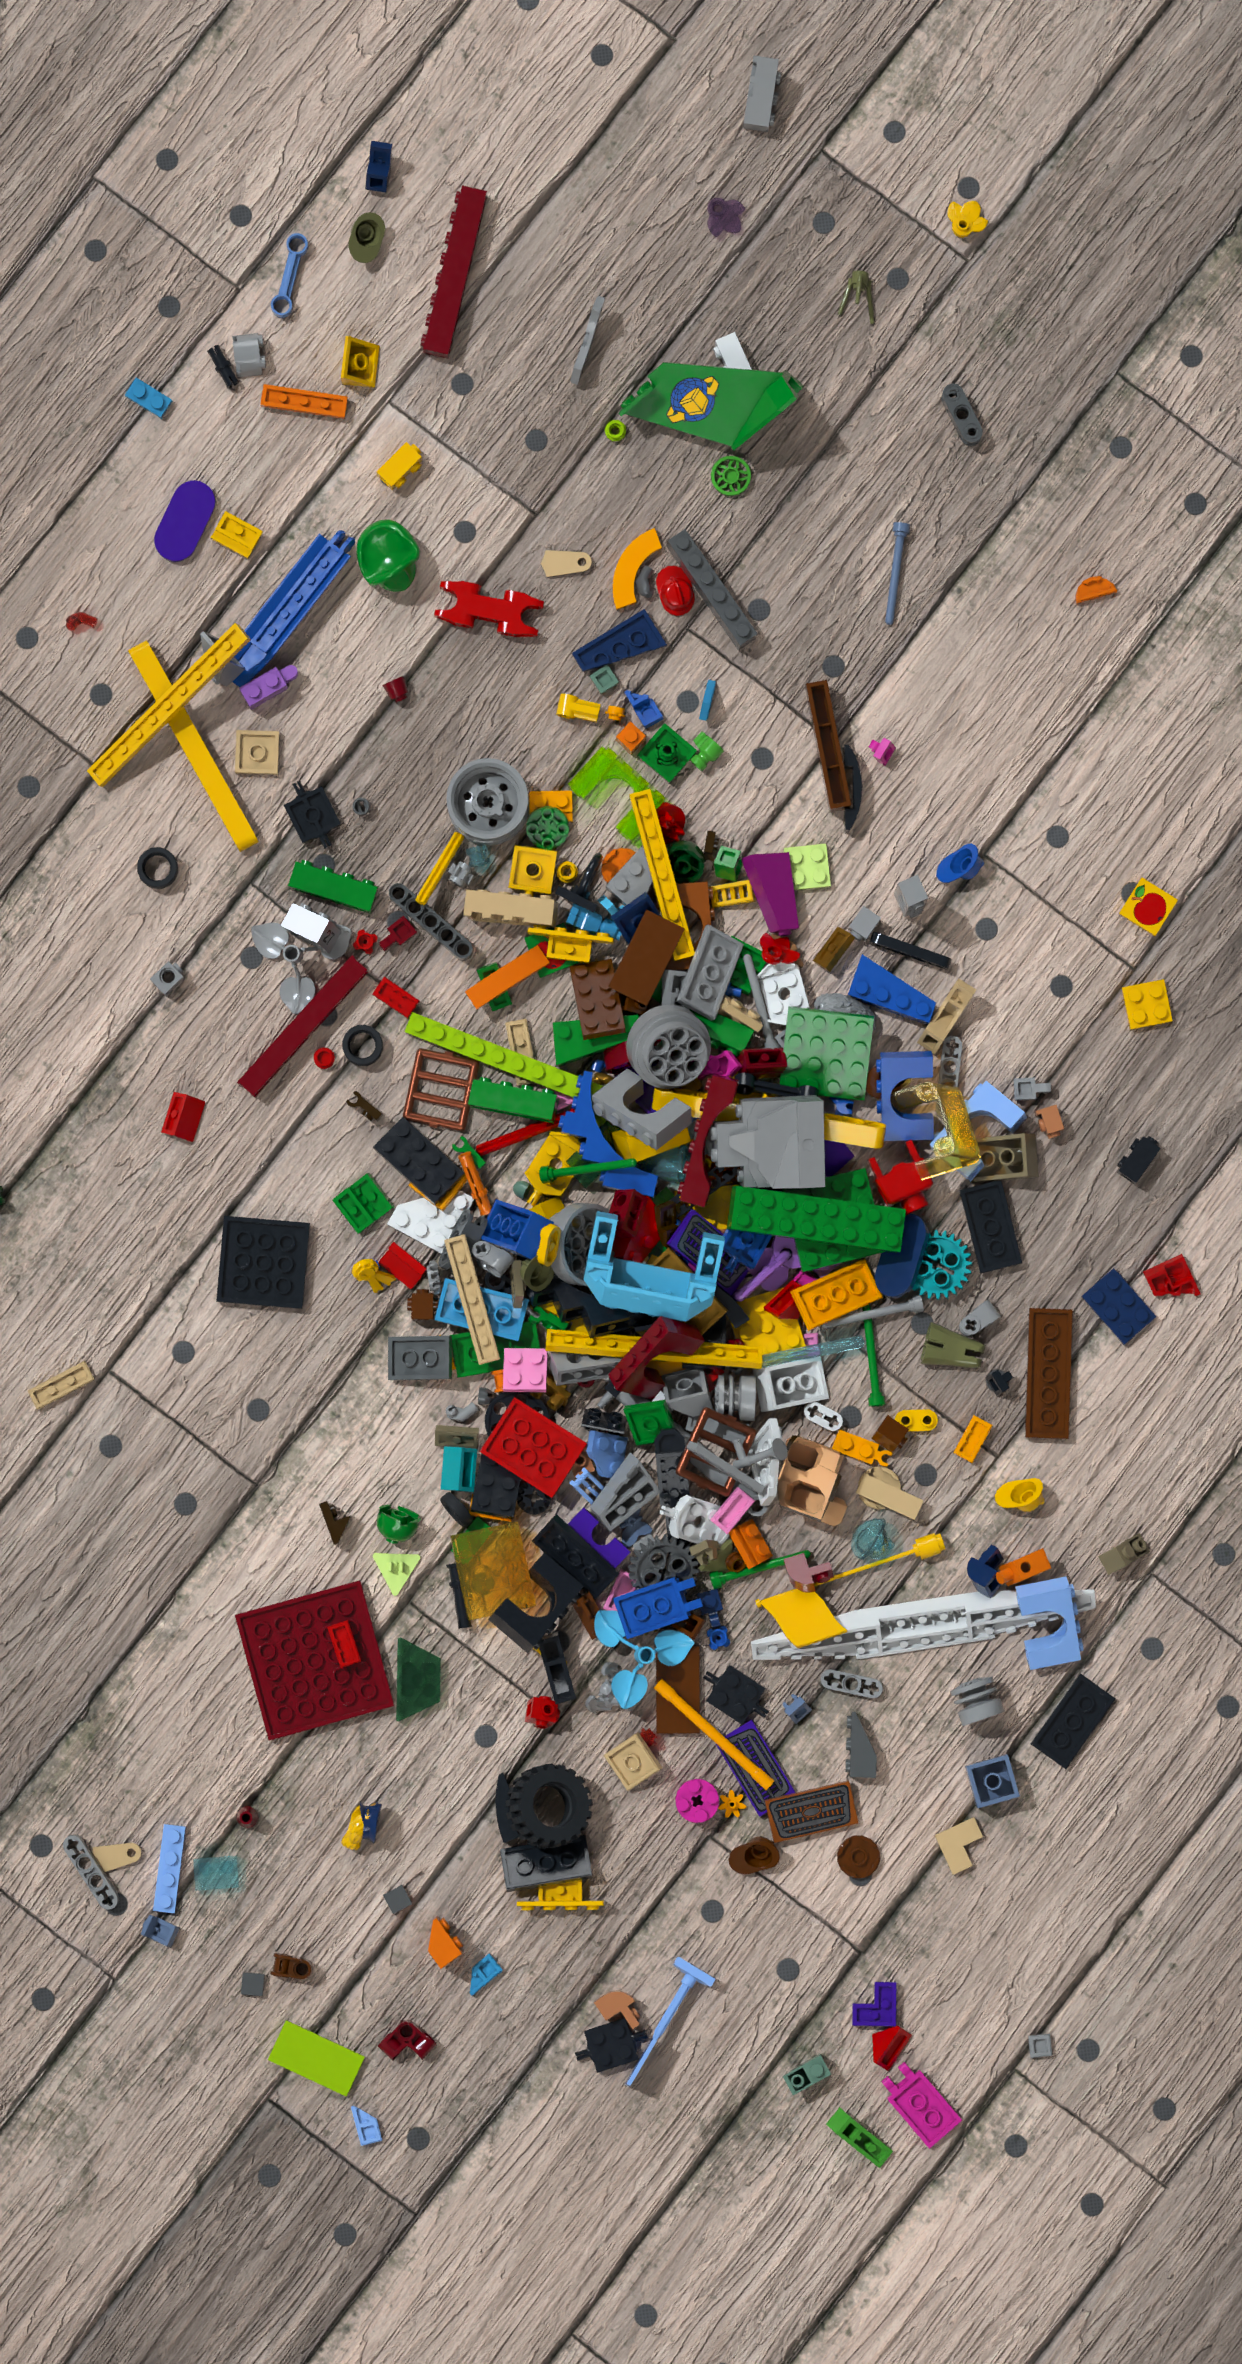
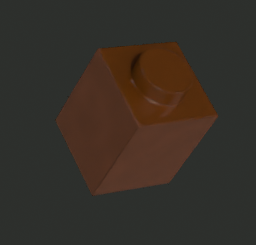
M887 1415L871 1439L893 1453L897 1447L900 1449L903 1447L908 1439L905 1435L909 1429Z

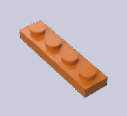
M263 384L260 406L345 419L348 396Z

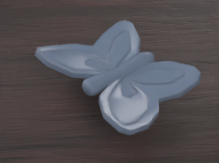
M641 1508L619 1525L621 1529L625 1528L622 1532V1543L626 1548L632 1546L637 1541L638 1535H647L652 1532V1528L646 1522L641 1521L643 1519L642 1516H639Z

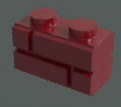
M743 1049L737 1058L743 1066L738 1073H749L755 1076V1078L780 1077L781 1073H784L783 1071L787 1068L784 1049Z

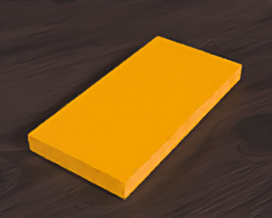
M865 1259L790 1292L808 1331L883 1298Z

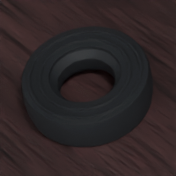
M447 1492L441 1497L442 1505L458 1524L465 1528L472 1523L473 1518L452 1493Z

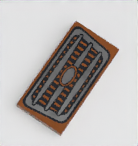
M849 1780L764 1800L774 1843L858 1824Z

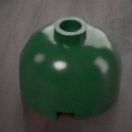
M684 840L669 846L667 853L675 882L683 884V882L694 883L699 880L705 868V856L701 848L691 841Z

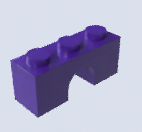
M583 1507L568 1525L615 1569L630 1554V1551L616 1538L607 1545L595 1543L592 1538V1531L599 1522Z

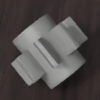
M459 861L458 865L452 863L448 870V873L451 875L449 880L461 888L464 884L470 885L474 879V875L471 874L473 868Z

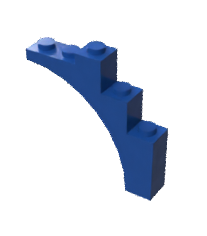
M584 1071L583 1076H578L576 1088H580L578 1097L574 1096L571 1106L572 1109H575V1112L566 1111L565 1116L561 1115L558 1128H562L561 1134L586 1139V1142H581L579 1154L582 1155L583 1161L602 1163L624 1160L605 1140L596 1123L591 1101L593 1072ZM637 1167L601 1171L599 1181L603 1182L602 1187L614 1190L635 1189L642 1195L653 1198L658 1176L642 1171Z

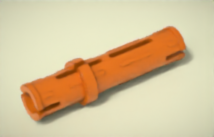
M471 1152L462 1153L458 1156V1159L472 1190V1199L476 1200L480 1215H487L492 1209L487 1196L488 1190L483 1186Z

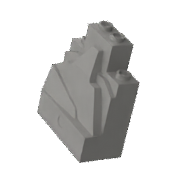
M816 1095L739 1099V1105H736L735 1108L736 1117L739 1120L714 1121V1127L710 1129L711 1140H714V1149H711V1160L715 1162L717 1167L740 1166V1169H737V1180L741 1182L743 1187H771L773 1189L825 1187L824 1103Z

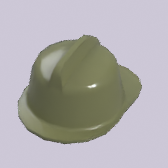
M364 213L357 218L351 227L348 247L353 259L360 263L371 262L379 253L385 234V223L378 214Z
M538 1255L532 1260L526 1259L522 1261L520 1269L521 1278L533 1291L545 1289L554 1277L551 1265L547 1267L540 1264L537 1260Z

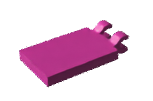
M903 2062L898 2066L905 2076L902 2081L895 2085L887 2076L881 2082L891 2093L887 2097L888 2101L930 2149L958 2125L962 2119L920 2070L914 2074L907 2064Z

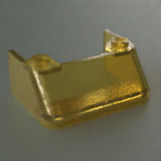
M924 1082L893 1092L899 1111L922 1103L937 1101L947 1136L939 1138L934 1143L935 1156L915 1162L921 1181L972 1165L980 1159L981 1152L959 1088Z

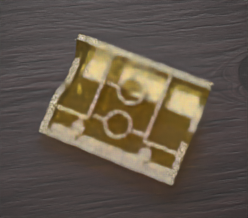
M518 1521L450 1536L468 1621L491 1616L506 1598L511 1600L520 1609L536 1606Z

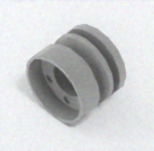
M718 1375L714 1392L715 1411L724 1414V1411H728V1415L733 1416L734 1411H738L740 1421H754L756 1401L755 1376H741L739 1385H734V1378L729 1375V1383L724 1385V1375Z
M993 1676L979 1677L967 1681L950 1691L952 1696L962 1694L963 1698L954 1701V1704L965 1703L966 1708L958 1712L962 1726L1005 1712L1000 1698L990 1699L989 1697L990 1694L997 1690L996 1687L986 1688V1684L994 1682Z

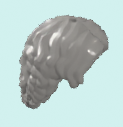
M839 993L822 994L814 1002V1009L874 1016V1013L866 1004ZM874 1016V1023H873V1031L876 1029V1026H875V1025H876L875 1016Z

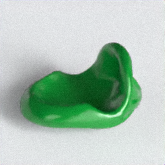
M389 519L379 520L369 525L360 535L356 548L357 561L364 578L370 586L375 587L379 585L393 592L404 591L409 588L415 578L416 562L420 557V548L414 537L404 526Z

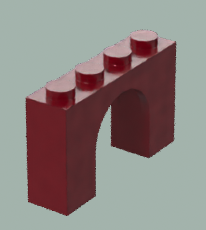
M660 1316L608 1376L617 1391L653 1400L664 1388L665 1383L658 1370L646 1367V1365L654 1357L669 1351L692 1356L705 1340L696 1325Z

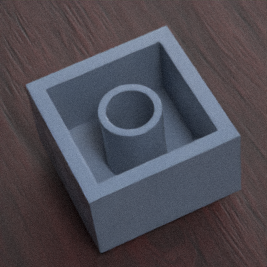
M1008 1754L965 1766L976 1808L1020 1797Z

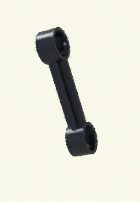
M738 1073L734 1077V1079L740 1080L736 1093L742 1095H749L754 1092L776 1097L816 1095L818 1097L819 1090L809 1085L796 1088L756 1080L755 1076L749 1073Z

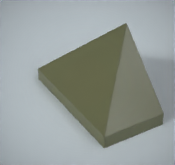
M729 1538L717 1550L718 1559L716 1561H710L708 1558V1565H701L698 1569L706 1572H730L725 1566V1561L732 1553L733 1541Z

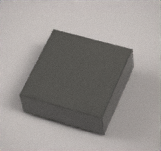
M403 1885L383 1894L393 1914L412 1904Z
M243 1972L241 1994L263 1996L265 1974Z

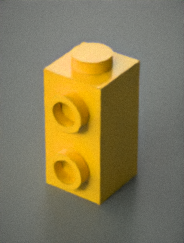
M406 442L376 471L377 476L391 490L395 487L399 489L407 481L406 477L411 472L413 474L417 472L422 466V457L420 456L422 452L416 445L412 444L410 446Z

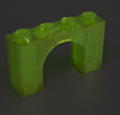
M601 747L568 783V788L583 801L601 782L608 779L625 781L631 786L634 793L650 789L647 787L649 783L642 776L637 778L632 773V767L626 762L620 763L616 759L617 754L609 747L607 749ZM651 790L655 809H657L664 802L665 797L659 791L655 790L653 792ZM633 809L616 826V831L631 844L639 836Z

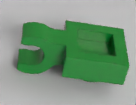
M461 1136L460 1139L464 1142V1146L458 1148L455 1144H452V1148L458 1153L470 1151L476 1167L481 1170L486 1165V1162L469 1145L467 1139Z
M539 1306L534 1308L539 1317L535 1318L530 1315L528 1318L533 1324L543 1323L542 1326L546 1327V1331L547 1329L565 1330L568 1325L567 1322L561 1323L560 1318L552 1313H546Z

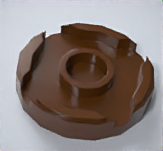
M854 1835L841 1843L837 1852V1862L840 1869L847 1876L865 1878L872 1875L877 1869L880 1862V1852L877 1845L870 1838L863 1835Z

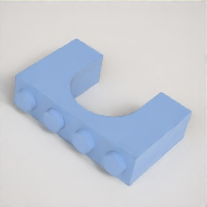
M985 1081L983 1084L980 1083L974 1089V1095L960 1105V1111L955 1116L952 1115L945 1122V1128L941 1132H936L934 1140H930L931 1143L929 1144L935 1153L970 1182L985 1165L981 1159L962 1143V1131L967 1122L977 1116H990L1014 1133L1027 1119L1023 1110L988 1081Z
M1067 1577L1015 1586L1021 1616L1051 1611L1063 1617L1062 1625L1053 1634L1024 1641L1030 1670L1081 1660L1080 1651H1084L1081 1638L1078 1639L1077 1633H1081L1079 1621H1075L1074 1616L1078 1615L1076 1602L1072 1603L1075 1591L1073 1584L1068 1583Z

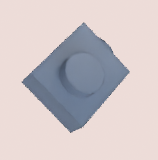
M149 1915L143 1923L141 1935L171 1948L180 1927L159 1917Z

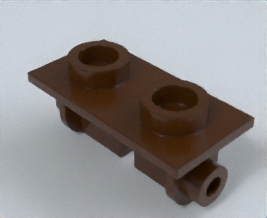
M588 1592L576 1600L577 1602L574 1605L572 1604L593 1640L597 1638L594 1620L596 1613L600 1609L591 1593Z

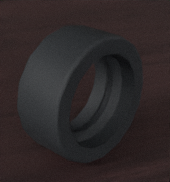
M152 847L144 851L139 857L137 873L141 881L148 887L163 889L170 886L176 880L178 863L169 850L161 847ZM162 856L168 860L170 872L165 879L155 881L147 876L145 865L151 857Z
M357 1025L345 1033L342 1049L346 1058L352 1064L369 1066L380 1058L383 1051V1041L379 1032L373 1027ZM366 1033L373 1037L375 1050L369 1057L359 1058L352 1053L350 1042L355 1035Z

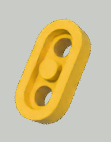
M554 1224L544 1226L540 1232L541 1240L537 1251V1260L540 1264L547 1267L552 1265L556 1259L561 1235L560 1227Z
M929 1409L902 1410L896 1414L894 1419L908 1428V1432L931 1431L938 1423L937 1415ZM925 1416H929L931 1418L930 1424H925L923 1422V1418ZM903 1417H908L909 1424L904 1425L901 1422V1419Z

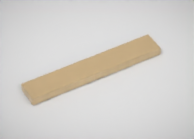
M463 1234L446 1239L444 1242L478 1363L482 1365L499 1360V1353L466 1236Z

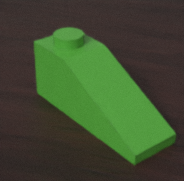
M840 2107L826 2123L839 2137L879 2168L893 2152V2150Z

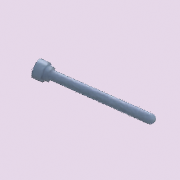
M902 522L893 523L892 531L896 540L885 618L887 625H891L894 622L904 538L910 532V524Z

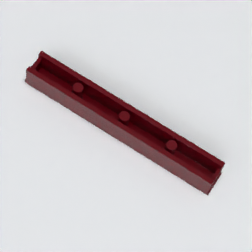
M352 955L237 1081V1084L255 1098L365 977L368 970Z

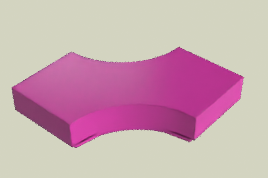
M726 1050L717 1056L710 1055L704 1070L697 1078L703 1080L712 1074L732 1078L743 1066L731 1051ZM695 1060L690 1061L688 1066L690 1067Z

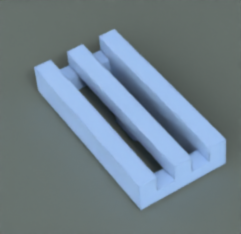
M583 1468L581 1470L583 1473L581 1475L577 1474L575 1476L577 1479L575 1481L572 1480L570 1484L592 1505L594 1501L579 1485L582 1483L596 1498L599 1494L585 1479L588 1477L601 1491L604 1486L587 1469Z

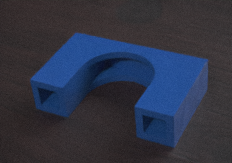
M932 1051L880 1052V1059H876V1072H880V1080H876V1092L880 1093L881 1101H877L876 1105L877 1114H881V1121L877 1122L886 1125L884 1141L934 1140V1118L932 1113H903L897 1110L890 1101L891 1092L900 1081L908 1078H933Z

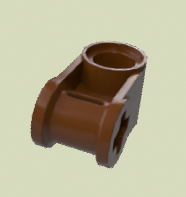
M281 1953L273 1954L275 1961L270 1975L305 1979L313 1973V1964L308 1959ZM300 1963H305L308 1966V1973L306 1975H301L298 1972L297 1967Z

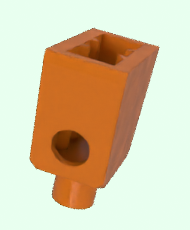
M1042 1548L999 1567L1000 1571L996 1573V1579L1000 1584L1006 1583L1007 1586H1010L1051 1569V1565Z

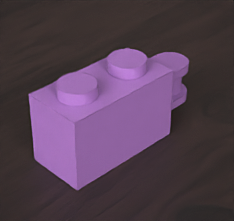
M288 665L278 671L277 667H274L239 689L249 708L253 710L288 689L287 684L298 677V671L294 665Z

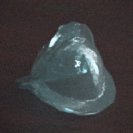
M884 1518L866 1521L853 1534L851 1549L857 1558L864 1560L869 1556L873 1559H883L889 1554L890 1549L895 1546L884 1529L886 1525Z

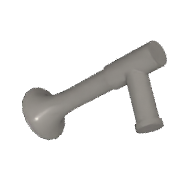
M741 1438L732 1441L738 1456V1460L733 1462V1466L738 1470L774 1456L779 1460H785L788 1455L785 1443L779 1438L773 1440L771 1448L749 1456L745 1454Z

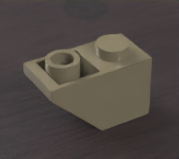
M1138 1533L1098 1557L1108 1575L1149 1553L1150 1550L1141 1534Z

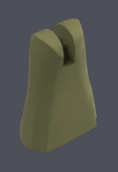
M930 1322L921 1355V1364L980 1368L982 1359L967 1356L966 1354L968 1350L984 1354L986 1345L939 1324Z

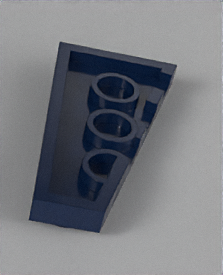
M643 609L572 653V656L582 672H586L666 647L667 644L646 610Z

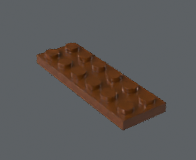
M1029 1308L1025 1438L1069 1439L1073 1309Z

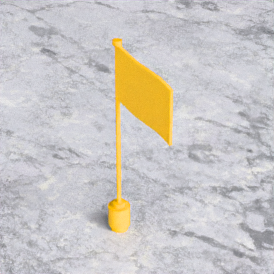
M935 1533L917 1538L915 1539L916 1544L912 1545V1550L834 1575V1578H830L827 1582L915 1553L916 1557L920 1556L922 1560L941 1554V1551L946 1550L941 1534L935 1535ZM817 1582V1583H814V1586H818V1585H821V1584H824V1583H818V1582ZM793 1589L763 1600H755L757 1608L763 1606L775 1618L787 1639L798 1649L848 1632L836 1621L824 1600L816 1592H803Z

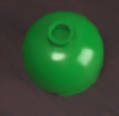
M382 1505L379 1507L376 1523L378 1531L386 1538V1541L398 1544V1542L411 1539L419 1528L421 1518L418 1519L419 1515L405 1507L398 1506V1510L391 1509L392 1505Z

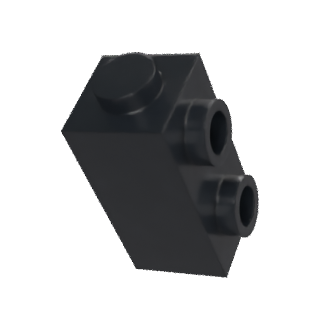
M1143 1136L1140 1140L1136 1138L1129 1147L1132 1152L1128 1157L1123 1156L1117 1164L1120 1168L1117 1173L1135 1185L1161 1149L1157 1146L1159 1142L1150 1136L1147 1138Z

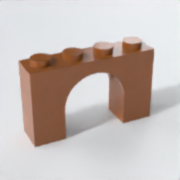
M708 882L676 884L682 908L693 911L699 917L703 933L705 926L711 925V921H715L714 908H710L709 900H713L712 887H708ZM700 938L693 944L694 952L697 949ZM671 956L665 969L688 971L693 956L676 961Z

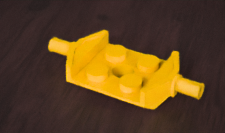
M551 1131L549 1133V1136L524 1173L534 1188V1192L527 1201L528 1204L532 1202L531 1205L534 1207L540 1196L543 1195L562 1196L574 1175L557 1177L552 1183L544 1184L540 1180L539 1170L542 1166H549L553 1159L561 1160V1168L581 1166L583 1160L582 1155L579 1154L581 1144L578 1141V1137L561 1134V1132Z

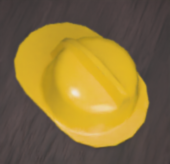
M1037 1478L1007 1482L996 1491L995 1501L1003 1508L1017 1507L1024 1512L1033 1511L1045 1502L1042 1495L1043 1483Z

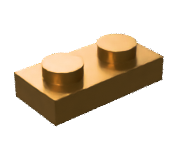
M837 927L813 959V962L831 972L855 937L844 929Z

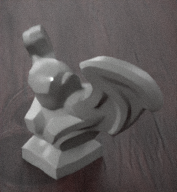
M606 1662L602 1666L601 1673L604 1676L607 1675L608 1680L605 1679V1682L600 1687L598 1694L600 1697L595 1698V1696L590 1695L587 1698L585 1706L590 1712L595 1714L596 1711L612 1710L614 1705L621 1707L611 1688L613 1677L620 1672L617 1668L618 1664ZM634 1706L624 1710L632 1711Z

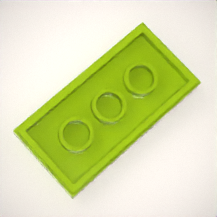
M286 2020L268 2060L347 2097L365 2056Z

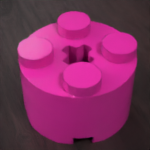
M691 1779L679 1787L675 1803L678 1812L684 1819L694 1823H701L709 1820L716 1813L719 1806V1796L714 1786L708 1781ZM701 1795L703 1804H697L696 1807L693 1806L691 1798Z

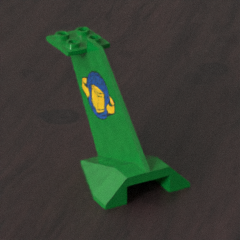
M663 362L647 376L651 383L646 381L638 388L639 390L636 392L637 395L635 397L631 394L620 405L622 409L619 415L623 416L626 414L732 446L731 448L735 450L797 400L799 396L797 393L802 390L803 384L787 370L773 372Z

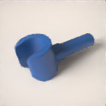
M599 1059L594 1060L590 1069L601 1073L603 1067L606 1068L605 1062Z

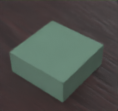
M605 665L589 676L601 695L619 684V681L608 665Z

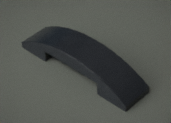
M844 745V769H852L853 809H845L844 830L845 833H849L856 821L861 804L862 778L853 750L849 745Z

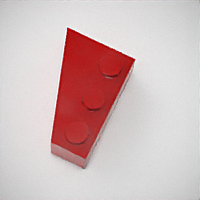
M645 1196L648 1198L637 1236L619 1239L614 1236L612 1251L615 1253L614 1258L642 1263L659 1242L660 1237L654 1210L656 1205L649 1196Z

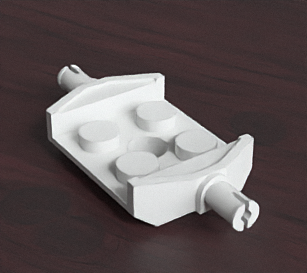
M685 1495L679 1499L675 1508L661 1507L665 1511L660 1510V1514L671 1518L669 1530L675 1538H681L696 1544L704 1540L718 1541L719 1546H721L730 1537L729 1533L726 1534L710 1520L721 1507L719 1505ZM701 1516V1523L695 1526V1519Z

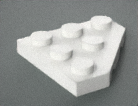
M459 1191L443 1212L425 1198L397 1205L387 1225L442 1254L446 1246L444 1240L449 1239L460 1215L464 1210L470 1209L475 1199Z
M777 1418L768 1419L756 1434L748 1456L771 1448L773 1440L776 1438L782 1439V1430L778 1426ZM776 1456L750 1465L754 1480L765 1486L762 1493H758L761 1506H769L777 1494L780 1460Z

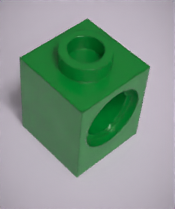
M725 846L720 847L714 861L716 877L737 881L743 867L740 850Z

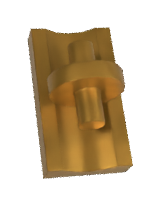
M549 1374L547 1377V1392H530V1395L540 1399L543 1394H546L550 1397L547 1401L548 1407L556 1411L561 1406H566L571 1393L566 1390L568 1387L566 1384L556 1386L553 1375Z

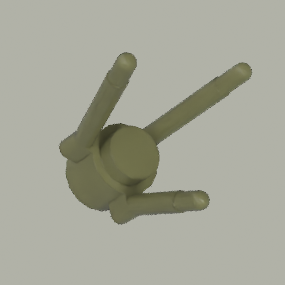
M852 272V278H848V285L838 315H842L852 287L856 291L855 304H859L861 292L865 291L866 288L870 323L874 324L871 294L872 281L869 280L868 272Z

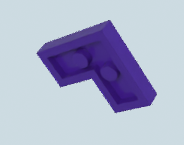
M874 1982V2003H852V2026H896V1982Z

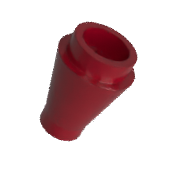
M242 1807L237 1813V1821L242 1827L251 1828L258 1821V1813L253 1807ZM245 1813L250 1815L248 1822L243 1820Z

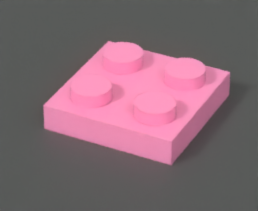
M504 1348L503 1392H547L548 1351L538 1348Z

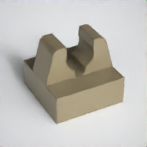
M704 1540L689 1549L691 1556H695L700 1565H708L707 1556L709 1555L710 1561H716L718 1559L717 1550L720 1549L718 1541Z

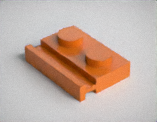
M753 1519L742 1523L729 1532L748 1569L773 1556Z

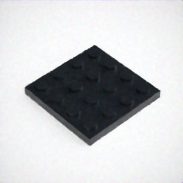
M224 1216L216 1302L303 1309L310 1223Z

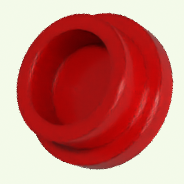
M320 1048L314 1054V1063L321 1069H328L335 1062V1055L329 1048Z

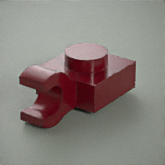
M403 915L387 928L390 935L380 941L379 946L383 951H386L395 942L401 946L417 934V931Z

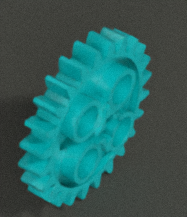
M935 1230L934 1236H931L929 1233L924 1256L936 1263L940 1260L943 1267L955 1273L951 1275L939 1267L935 1270L932 1263L922 1259L921 1265H928V1272L923 1275L918 1274L913 1287V1291L921 1289L920 1296H924L927 1292L928 1299L930 1300L933 1294H936L937 1300H940L941 1294H944L949 1299V1292L957 1295L955 1290L957 1287L962 1290L964 1289L961 1282H969L965 1275L972 1274L967 1269V1267L973 1265L972 1262L967 1261L972 1256L970 1253H964L968 1249L967 1245L960 1247L962 1244L961 1238L954 1241L955 1234L948 1238L947 1231L945 1230L942 1236L939 1235L938 1230ZM931 1246H938L939 1251L936 1255L931 1256L928 1254V1249ZM954 1255L958 1258V1261L955 1265L950 1266L947 1264V1259ZM944 1274L947 1276L946 1283L942 1285L937 1284V1277Z

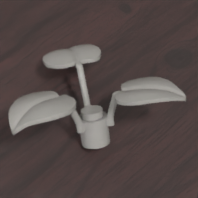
M279 923L252 926L251 931L254 944L264 957L276 959L283 950L285 960L292 963L297 978L289 977L282 982L280 997L293 1014L300 1013L314 998L316 991L312 979L308 977L301 978L297 963L302 961L304 952L318 951L320 949L317 947L299 948L295 945L284 947L289 941V934ZM336 924V927L341 930V933L330 954L321 950L325 958L338 959L346 953L349 947L352 931L348 927Z

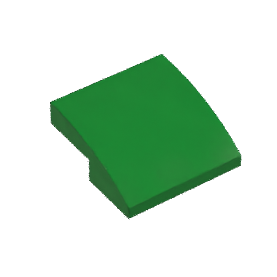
M731 936L744 945L730 982L734 988L742 989V993L749 996L752 989L743 957L746 954L751 955L756 975L763 970L766 962L762 958L761 950Z
M366 1173L353 1185L332 1199L357 1234L361 1233L395 1207L370 1173Z

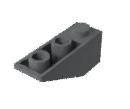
M851 1711V1716H847V1729H851L850 1738L846 1737V1751H850V1759L845 1761V1772H849V1777L876 1778L877 1756L856 1712Z

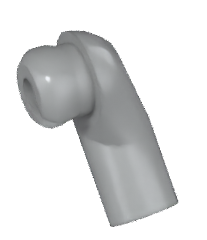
M473 1402L465 1408L449 1405L446 1408V1414L451 1420L464 1422L479 1409Z

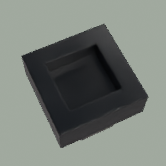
M999 1370L985 1378L997 1396L1009 1389L1006 1382L1013 1379L1010 1371L1001 1375Z

